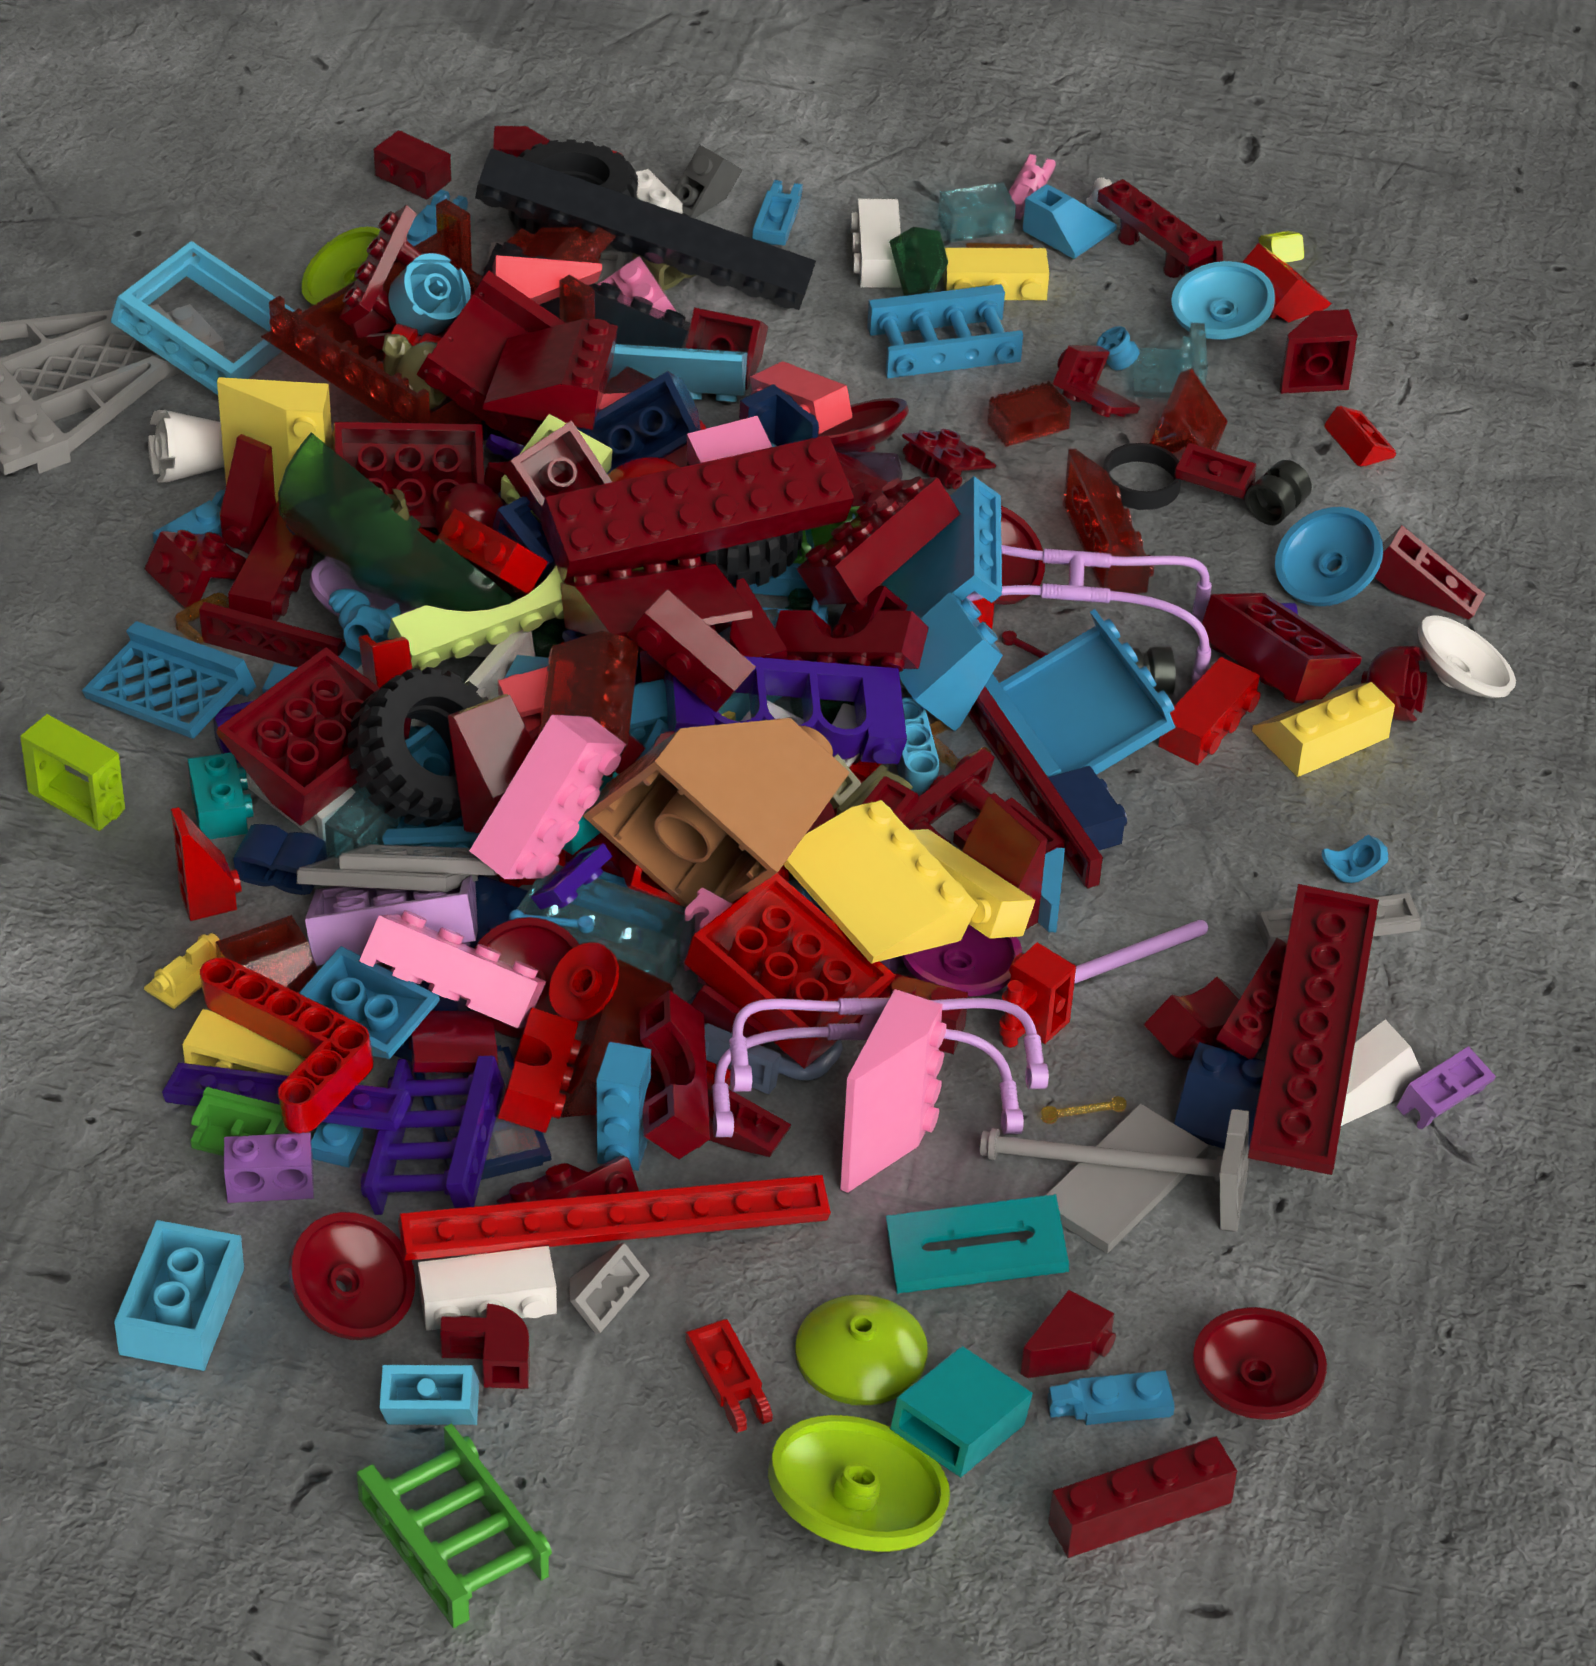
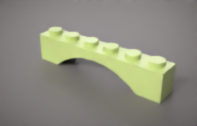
M555 566L544 582L528 595L510 604L489 610L466 612L444 610L425 605L393 617L387 637L389 640L398 637L408 639L412 669L418 668L422 671L426 667L435 668L443 660L454 656L455 658H463L472 653L475 648L487 643L490 645L499 644L515 632L521 630L530 632L541 626L544 621L555 617L563 619L562 579L557 566Z

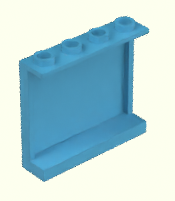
M974 476L950 495L961 514L882 582V586H886L908 605L906 611H913L919 618L949 592L962 601L975 591L991 603L1002 595L1001 495Z
M1095 609L1090 611L1095 623L1093 628L1000 683L992 673L985 685L1047 777L1089 765L1097 775L1176 728L1170 714L1175 708L1164 690L1157 693L1154 689L1156 682L1146 666L1142 668L1137 666L1138 658L1128 642L1124 644L1119 642L1118 639L1121 637L1110 618L1104 621Z

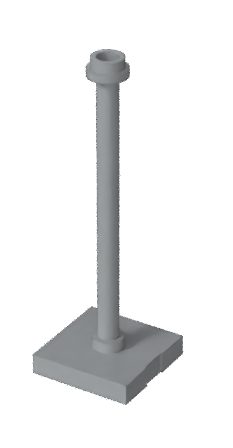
M1231 1110L1223 1156H1217V1160L1001 1137L999 1129L992 1128L991 1131L983 1130L980 1155L988 1156L989 1160H996L998 1153L1215 1177V1182H1220V1230L1238 1231L1249 1171V1111Z

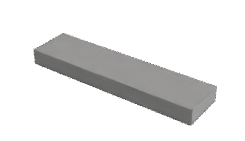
M1410 893L1373 897V899L1379 900L1373 937L1420 931L1421 919ZM1293 908L1257 912L1256 924L1266 950L1271 948L1276 938L1287 943Z

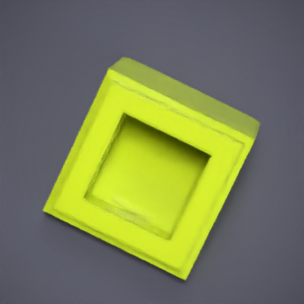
M1284 231L1259 237V243L1284 262L1302 260L1304 258L1303 237L1300 233Z

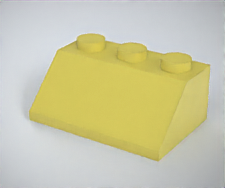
M1372 682L1347 686L1327 694L1323 699L1312 700L1253 726L1252 732L1299 777L1389 738L1395 704Z

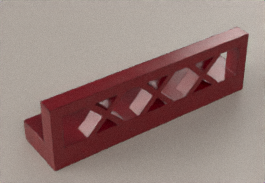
M203 602L199 608L202 642L287 666L300 667L325 647L339 657L346 646V642H343V639L208 602Z

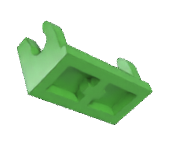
M209 1087L205 1088L203 1097L191 1121V1125L197 1126L191 1139V1147L224 1156V1137L288 1134V1129L283 1124L280 1105Z

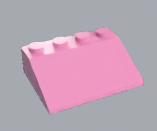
M894 989L847 1077L841 1191L849 1193L917 1148L925 1132L931 1133L934 1130L939 1116V1109L935 1108L934 1104L938 1099L942 1082L937 1080L936 1077L940 1072L944 1059V1052L939 1051V1047L943 1042L947 1027L945 1023L941 1022L943 1004Z

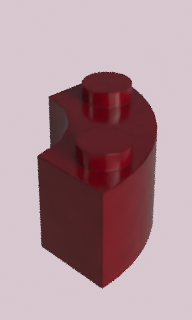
M1215 977L1209 984L1193 994L1181 997L1171 995L1144 1023V1026L1174 1057L1192 1060L1199 1042L1219 1048L1222 1042L1218 1041L1216 1037L1241 995L1232 986L1219 977Z

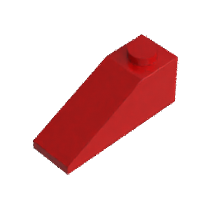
M179 807L172 808L171 815L179 889L190 921L237 910L236 893L242 892L237 870L229 869L224 854Z

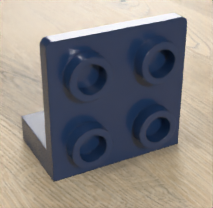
M774 384L740 400L739 420L758 416L769 441L776 446L818 437L819 425L814 415L804 410L791 396L785 394Z

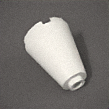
M157 410L153 413L150 425H156L155 435L148 436L151 470L153 474L161 475L157 479L159 483L171 482L224 468L220 422L167 410Z

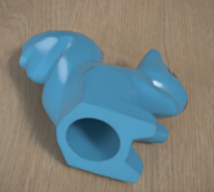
M344 588L334 591L330 595L328 603L334 612L339 613L338 620L344 630L347 647L357 652H360L359 636L368 635L377 643L389 640L387 635L391 619L402 614L397 603L385 610L371 607L368 597L354 589Z

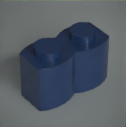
M266 824L251 825L233 857L234 868L237 870L240 880L263 887L274 886L282 891L296 895H308L315 886L297 884V870L300 867L328 859L326 842L316 835L302 832L287 833L275 825Z

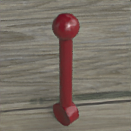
M1008 630L1002 633V643L1004 645H1015L1040 659L1047 655V653L1018 639L1014 631Z

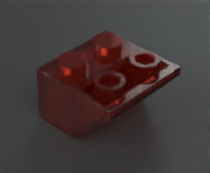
M292 915L216 941L217 958L231 959L297 993L318 972L309 943Z

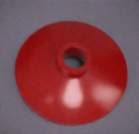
M587 942L574 947L562 957L554 969L549 985L550 1002L557 1014L572 1021H583L598 1014L608 1004L616 990L619 979V965L614 953L600 943Z

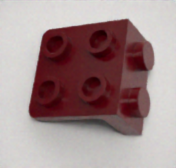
M1068 345L1067 349L1059 357L1057 363L1059 369L1052 383L1063 389L1062 395L1076 402L1084 400L1092 405L1090 409L1093 412L1104 417H1110L1111 414L1125 417L1126 414L1138 413L1139 405L1097 384L1110 351L1100 346Z
M178 530V532L161 531L144 569L184 608L197 609L210 578L236 579L246 559L242 555L233 552L226 545V540L223 537L212 532H206L205 535L193 534L186 530Z

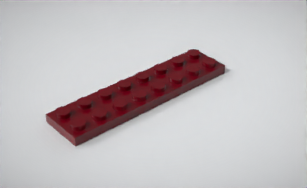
M1298 884L1248 1152V1158L1328 1175L1333 1173L1379 903L1378 899Z

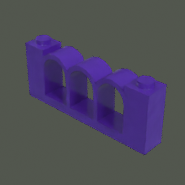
M744 656L756 666L734 692L749 694L751 719L746 721L731 720L721 715L718 711L715 712L668 670L665 671L668 731L676 732L680 728L775 719L767 706L766 695L802 698L804 723L799 726H807L820 732L831 744L833 756L838 754L842 759H850L860 753L861 762L899 764L907 742L899 668ZM820 699L854 702L857 727L854 729H843L830 724L823 717Z

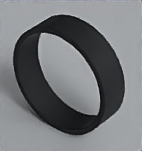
M1148 443L1122 445L1112 450L1104 460L1102 474L1103 490L1111 500L1127 508L1136 510L1162 508L1173 502L1179 494L1181 479L1175 478V469L1179 460L1170 451L1157 445ZM1146 462L1168 471L1174 478V481L1169 486L1159 490L1138 491L1122 486L1111 477L1109 472L1121 464Z

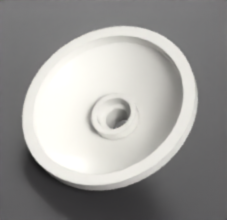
M1428 616L1420 623L1418 627L1420 647L1429 665L1443 684L1453 689L1456 688L1461 692L1485 698L1505 697L1513 690L1516 685V679L1510 665L1479 634L1457 621L1442 616Z

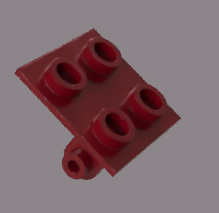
M941 429L935 432L919 430L918 433L902 434V437L909 442L902 450L905 460L923 473H927L930 478L938 477L946 489H957L960 487L963 481L961 473L964 470L991 469L996 467V464L985 458L986 454L984 451L966 445L960 440V435L952 430Z

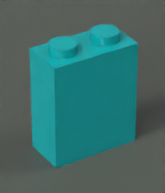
M961 1346L897 1397L890 1429L961 1478L1025 1425L1033 1393L964 1346Z

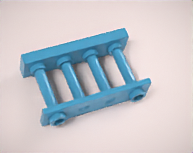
M1002 285L869 300L867 319L870 336L886 334L891 345L887 347L886 377L894 378L1021 362L1022 330L1005 332L1000 321L1003 320L1005 291ZM986 322L991 334L972 336L967 324ZM953 326L957 338L938 340L934 328ZM920 330L924 342L904 343L900 332Z

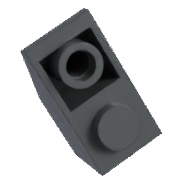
M699 145L673 191V194L682 202V212L692 218H696L727 199L742 169Z

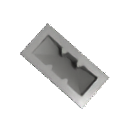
M625 1243L618 1244L569 1278L570 1302L594 1333H601L650 1275Z

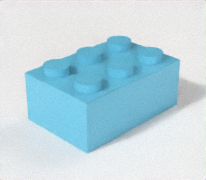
M156 1220L114 1321L119 1355L205 1371L244 1271L241 1236Z

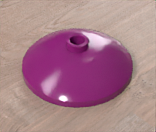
M968 925L961 941L903 955L902 959L907 969L917 979L968 992V997H976L996 992L1007 986L1011 979V974L1009 973L1010 965L1019 953H1022V947L1018 937L988 938Z

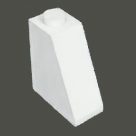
M1386 1019L1355 1042L1341 1126L1401 1099L1409 1083L1423 1075L1411 1046Z

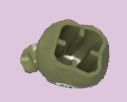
M387 334L383 345V351L386 354L383 369L389 379L415 405L425 409L438 407L447 395L438 389L430 387L425 380L416 375L428 354L432 353L438 343L425 341L412 347L405 336Z

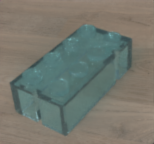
M557 865L548 876L536 879L517 909L521 910L524 914L577 920L582 916H590L594 920V929L589 933H582L575 927H561L566 929L579 944L596 942L608 947L618 961L619 984L657 997L665 993L677 974V967L680 968L685 961L693 935L695 934V915L691 920L685 921L686 907L597 878L587 885L582 884L576 890L579 894L578 897L565 907L559 909L554 905L540 910L531 896L561 870L563 866Z

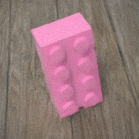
M551 715L469 851L504 879H523V877L526 879H541L548 876L558 865V855L564 845L577 834L580 826L578 822L586 809L592 807L599 798V788L604 782L601 780L603 775H610L618 767L621 760L620 754L626 744L591 717Z

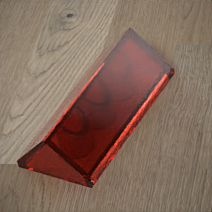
M620 959L618 960L619 979L611 1000L598 1014L587 1019L578 1056L573 1065V1075L568 1090L564 1093L567 1097L561 1118L597 1115V1077L608 1043L614 1042L646 1048L640 1042L639 1010L667 991L673 992L674 989L670 983Z

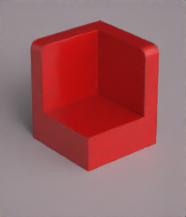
M368 635L359 636L363 675L379 688L396 675H401L405 671L412 669L409 641L405 637L376 643Z

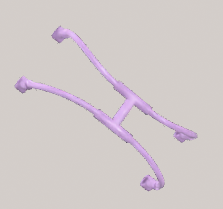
M1002 545L1003 555L1043 560V563L1069 565V585L1043 583L1042 586H1002L1001 596L1041 595V598L1046 599L1053 598L1099 603L1121 601L1169 612L1190 624L1199 637L1200 645L1196 649L1195 664L1192 671V687L1208 671L1211 648L1209 647V638L1206 629L1202 625V621L1210 599L1212 584L1209 581L1207 568L1200 561L1184 556L1122 557L1112 556L1111 553L1046 548L1044 551ZM1111 565H1180L1193 568L1200 575L1193 603V612L1191 614L1179 606L1153 597L1110 591V588L1084 586V566L1110 568ZM973 591L966 598L972 602L984 597Z
M839 998L838 1001L764 999L744 1006L734 1019L732 1037L729 1040L730 1048L720 1058L715 1071V1080L712 1085L714 1137L733 1136L734 1118L733 1113L730 1112L728 1084L725 1083V1074L730 1062L732 1065L730 1074L732 1091H751L752 1069L748 1063V1048L767 1042L796 1038L827 1037L828 1040H867L889 998ZM992 998L931 1000L943 1004L942 1010L995 1009L1008 1012L1017 1017L1023 1024L1026 1032L1024 1037L1027 1061L1025 1073L1026 1086L1028 1089L1047 1088L1049 1075L1047 1064L1043 1060L1041 1037L1036 1032L1033 1020L1024 1009L1014 1003ZM788 1009L838 1012L839 1015H863L860 1023L828 1024L827 1027L789 1028L768 1031L747 1038L743 1036V1027L746 1019L750 1015L763 1010ZM946 1028L944 1039L975 1046L993 1059L1002 1079L1000 1083L1003 1110L1001 1115L1003 1134H1021L1024 1120L1022 1110L1019 1109L1016 1082L1012 1080L1009 1066L1003 1055L992 1044L978 1036Z

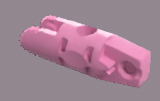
M1028 155L1007 194V200H1010L1009 217L1021 220L1024 215L1025 198L1047 184L1055 169L1056 161L1047 159L1041 168L1036 165V155Z

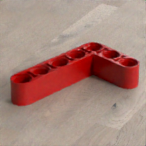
M224 957L210 959L200 968V979L207 1008L306 1058L278 1088L283 1124L290 1132L307 1133L315 1129L372 1070L374 1061L370 1036L367 1028L362 1024L231 959Z

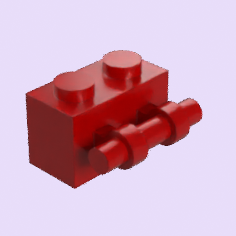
M1037 942L1027 952L1019 953L1012 961L1009 968L1011 979L1007 984V990L1002 994V1000L1014 1003L1024 1009L1033 1020L1036 1032L1041 1037V1042L1046 1044L1070 1022L1076 966ZM1005 1012L999 1023L1002 1044L1005 1047L1013 1048L1018 1044V1038L1025 1033L1021 1021L1008 1012Z

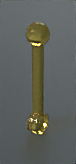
M1116 1096L1108 1102L1063 1109L1046 1106L1041 1111V1119L1047 1124H1052L1059 1117L1111 1109L1116 1112H1122L1126 1109L1127 1101L1122 1096Z

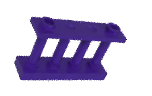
M478 1056L474 1074H470L468 1078L414 1080L407 1060L398 1059L394 1076L389 1077L387 1088L409 1091L411 1103L396 1132L378 1130L368 1171L364 1172L361 1177L362 1195L368 1198L374 1215H383L388 1193L444 1191L446 1195H450L454 1208L474 1207L504 1088V1081L495 1056ZM468 1095L466 1105H462L458 1110L411 1111L414 1097ZM460 1126L458 1137H454L452 1141L402 1143L406 1128ZM452 1159L450 1168L446 1169L444 1174L393 1175L397 1160Z

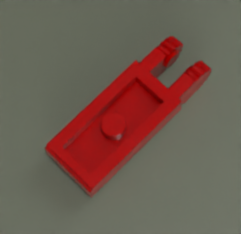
M728 1319L686 1332V1343L720 1407L724 1406L726 1417L734 1432L739 1433L747 1430L746 1416L738 1402L750 1398L752 1409L760 1423L771 1422L773 1419L772 1409L762 1390V1382Z

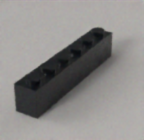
M504 242L501 245L496 243L481 280L488 271L493 272L496 255L532 257L523 254V249L515 244ZM536 256L537 259H548L543 256ZM593 283L540 304V306L565 323L581 319H602L611 325H617L616 344L682 348L691 324L685 321L686 317L679 312L667 309L666 312L653 308L651 301L639 296H634L631 299L620 294L621 290L608 283H601V285Z

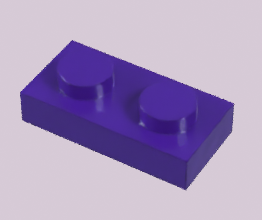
M604 843L580 851L534 893L531 898L540 910L554 905L559 909L565 907L578 897L579 894L576 890L582 884L587 885L593 882L603 873L601 867L612 857L611 853Z

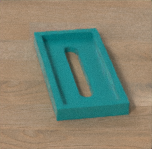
M1056 1194L886 1216L897 1294L1069 1272V1259ZM1019 1231H1031L1034 1234L1031 1238L1026 1239V1242L1013 1240L958 1247L956 1251H950V1249L926 1251L922 1248L927 1243Z

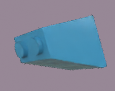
M949 592L920 618L929 629L919 669H903L902 672H899L900 680L914 701L953 731H956L968 715L1003 655L994 643L998 639L997 635L985 622L980 623L977 619L982 615L979 609L968 598L961 601L953 593Z

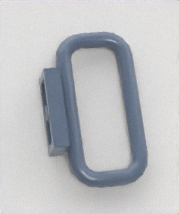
M697 993L688 1002L690 1005L696 997ZM707 1023L704 1024L706 1060L718 1064L722 1055L730 1048L729 1040L732 1037V1033ZM837 1040L831 1048L805 1069L797 1062L781 1056L780 1053L761 1045L748 1048V1063L752 1069V1088L769 1095L777 1085L779 1073L793 1079L807 1081L822 1077L839 1059L843 1051L842 1041ZM730 1062V1064L728 1065V1068H727V1069H729V1070H731V1067H732L731 1062Z

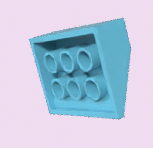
M616 344L613 365L606 387H611V393H631L632 389H638L669 371L683 379L692 399H702V393L716 394V401L737 402V395H745L748 352Z

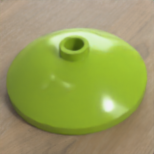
M365 226L348 230L333 238L316 253L304 272L301 284L303 296L311 306L319 310L343 309L345 305L343 298L348 290L354 286L357 280L355 273L360 265L366 261L369 255L366 250L369 244L378 236L380 229Z
M847 1295L834 1298L819 1305L803 1320L797 1332L795 1345L797 1365L806 1381L826 1397L851 1405H876L896 1399L922 1376L926 1366L928 1350L925 1333L911 1313L890 1300L871 1295Z

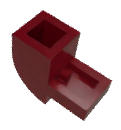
M487 1304L486 1318L470 1316L441 1318L442 1358L483 1359L484 1388L529 1389V1332L525 1322L518 1314L500 1305Z

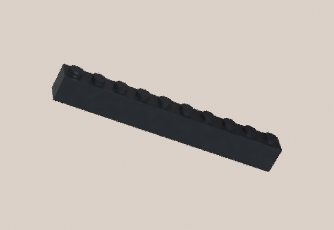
M490 148L477 185L475 199L481 200L489 207H501L513 211L521 218H533L545 222L553 229H565L577 233L585 240L609 244L617 251L635 253L645 257L649 262L655 264L663 263L677 268L683 274L707 278L718 286H730L742 290L744 294L750 297H762L771 300L779 307L785 309L794 308L800 310L816 260L492 148Z

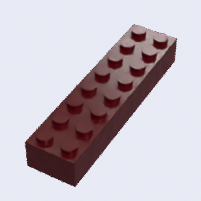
M829 435L547 496L544 500L539 521L562 582L574 581L573 575L578 573L595 572L597 577L609 575V569L614 567L627 566L636 569L643 567V564L646 562L671 561L682 556L702 554L843 522L848 517L854 501V495Z

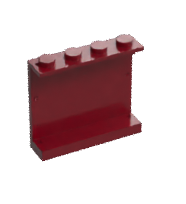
M488 271L473 296L431 354H428L416 375L425 380L430 387L438 389L453 399L461 408L469 410L481 418L492 429L500 431L517 444L526 446L543 421L483 410L484 401L507 338L566 323L500 277Z

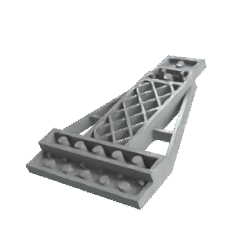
M158 304L148 305L217 353L225 351L224 340L190 304L178 307L167 313ZM114 309L0 322V340L29 337L35 344V346L0 358V471L7 475L31 465L40 474L71 462L70 453L158 382L180 374L183 371L112 324L111 318ZM67 333L54 339H48L44 336ZM115 345H118V346H125V347H130V348H129V350H127V349H120V348H114V347H115ZM84 357L96 358L98 359V361H90L83 359ZM108 360L122 362V364H111L107 362ZM53 369H59V370H66L67 372H66V373H59V372H52V370H53ZM77 372L88 373V374H91V376H90V377H88V376H81V375H76V373H77ZM21 381L36 383L35 385L21 384ZM45 384L57 385L59 386V388L56 389L44 386ZM88 408H92L94 413L68 433L61 432L54 424V421Z

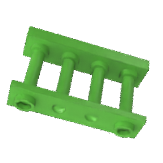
M451 1423L444 1427V1453L394 1479L389 1477L383 1478L375 1466L371 1464L357 1472L360 1502L451 1626L455 1628L470 1620L469 1599L472 1598V1592L528 1563L541 1581L548 1578L549 1556H551L552 1551L545 1535L539 1530L534 1532L479 1460V1454L473 1441L468 1436L462 1437ZM453 1468L457 1469L467 1483L417 1511H414L412 1508L407 1510L400 1501L401 1495ZM477 1499L482 1502L491 1514L490 1517L441 1543L435 1540L430 1542L424 1534V1527ZM501 1531H504L516 1547L464 1576L461 1573L455 1575L448 1566V1559Z

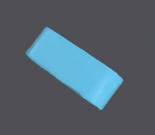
M902 697L907 742L899 764H896L899 776L907 780L913 786L911 790L920 796L929 789L930 785L938 777L939 758L926 709L914 701L912 697Z

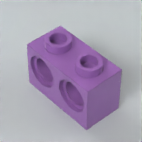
M311 1133L224 1137V1175L227 1203L314 1199Z

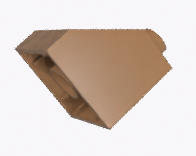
M791 718L680 728L609 781L600 792L595 804L585 811L583 817L685 909L697 897V891L702 887L732 903L778 873L850 772L833 757L831 744L820 732L807 726H799Z

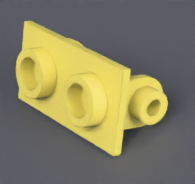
M213 933L209 935L202 934L198 937V941L186 950V954L183 957L178 956L163 969H158L154 973L155 978L144 987V990L172 1009L178 1007L202 987L200 979V968L210 959L226 958L218 952V948L221 946L220 939Z

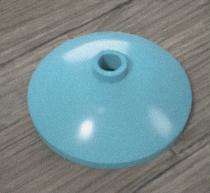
M1232 261L1209 263L1190 271L1177 283L1172 294V311L1177 322L1192 334L1215 340L1233 339L1254 331L1269 318L1275 305L1274 287L1270 279L1262 271L1251 265Z

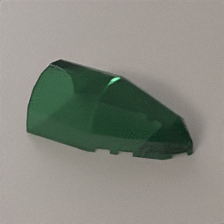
M312 432L300 445L285 469L279 488V515L290 530L358 588L414 608L429 605L444 610L468 612L489 610L511 602L513 598L485 573L476 568L472 562L462 557L441 539L438 538L435 543H432L421 534L418 528L422 524L413 516L406 521L390 507L395 501ZM427 530V531H429V532H431V533L437 535V533H436L434 530Z

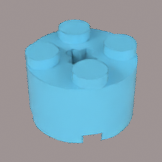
M423 254L413 260L390 285L388 299L390 309L396 318V324L399 323L415 328L418 331V335H424L425 333L437 335L446 330L470 300V284L461 268L457 270L449 263L451 261L449 258L440 254Z

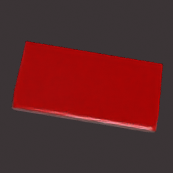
M1337 406L1324 425L1325 429L1357 466H1368L1394 458L1397 454L1396 450L1361 411Z

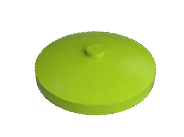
M826 1415L802 1420L786 1429L780 1435L769 1461V1484L782 1508L809 1531L831 1542L854 1549L877 1552L898 1551L927 1541L940 1528L950 1500L948 1480L936 1460L893 1432L889 1426L865 1418Z

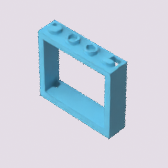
M190 241L117 297L111 323L218 395V377L249 379L295 341L303 316L193 241ZM187 276L271 334L235 363H232L148 305Z

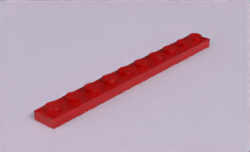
M823 1175L400 1213L398 1225L404 1261L501 1252L548 1245L549 1247L827 1221L831 1211Z

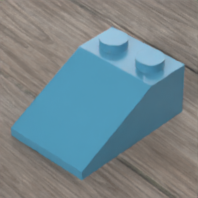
M340 946L299 994L362 1024L369 1032L372 1055L374 1057L390 1059L440 1001L439 995L411 981L406 982L392 976L393 973L378 964H374L371 967L359 962L360 955Z

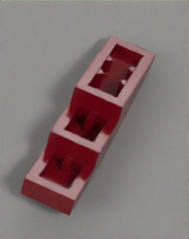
M652 1068L644 1103L665 1089L662 1074ZM708 1089L709 1141L733 1149L771 1157L790 1130L791 1124L728 1089L730 1112L733 1113L734 1118L733 1136L714 1137L712 1091Z

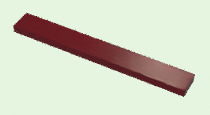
M984 686L968 716L1038 819L1065 840L1064 857L1084 887L1088 889L1098 886L1102 869V855Z

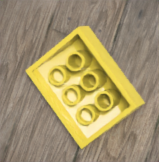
M218 377L217 389L226 485L236 440L239 435L243 434L272 447L276 503L278 500L299 504L301 501L333 492L329 384Z
M882 800L853 806L805 834L784 863L785 868L870 963L961 941L971 921L970 919L978 906L965 889L946 871L939 860L923 846L915 834L900 821L891 808Z

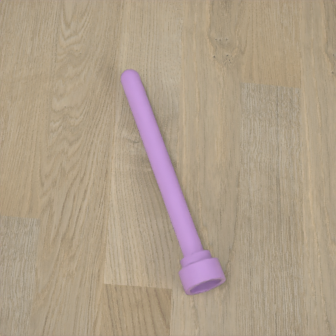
M1197 920L1077 965L1074 984L1200 937L1207 933L1208 925L1204 920Z

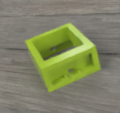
M48 714L20 735L29 793L97 831L102 830L112 820H116L125 810L118 752ZM65 765L87 776L89 782L65 770Z

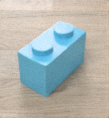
M382 1365L380 1411L387 1424L449 1425L452 1423L453 1425H477L479 1379L473 1365Z

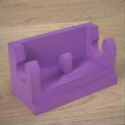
M1468 1046L1409 1083L1396 1108L1403 1115L1416 1108L1420 1114L1417 1128L1423 1129L1434 1118L1459 1102L1483 1091L1486 1085L1494 1081L1496 1076Z

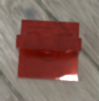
M1192 368L1180 372L1149 443L1160 446L1171 453H1176L1182 448H1186L1188 443L1216 451L1228 423Z

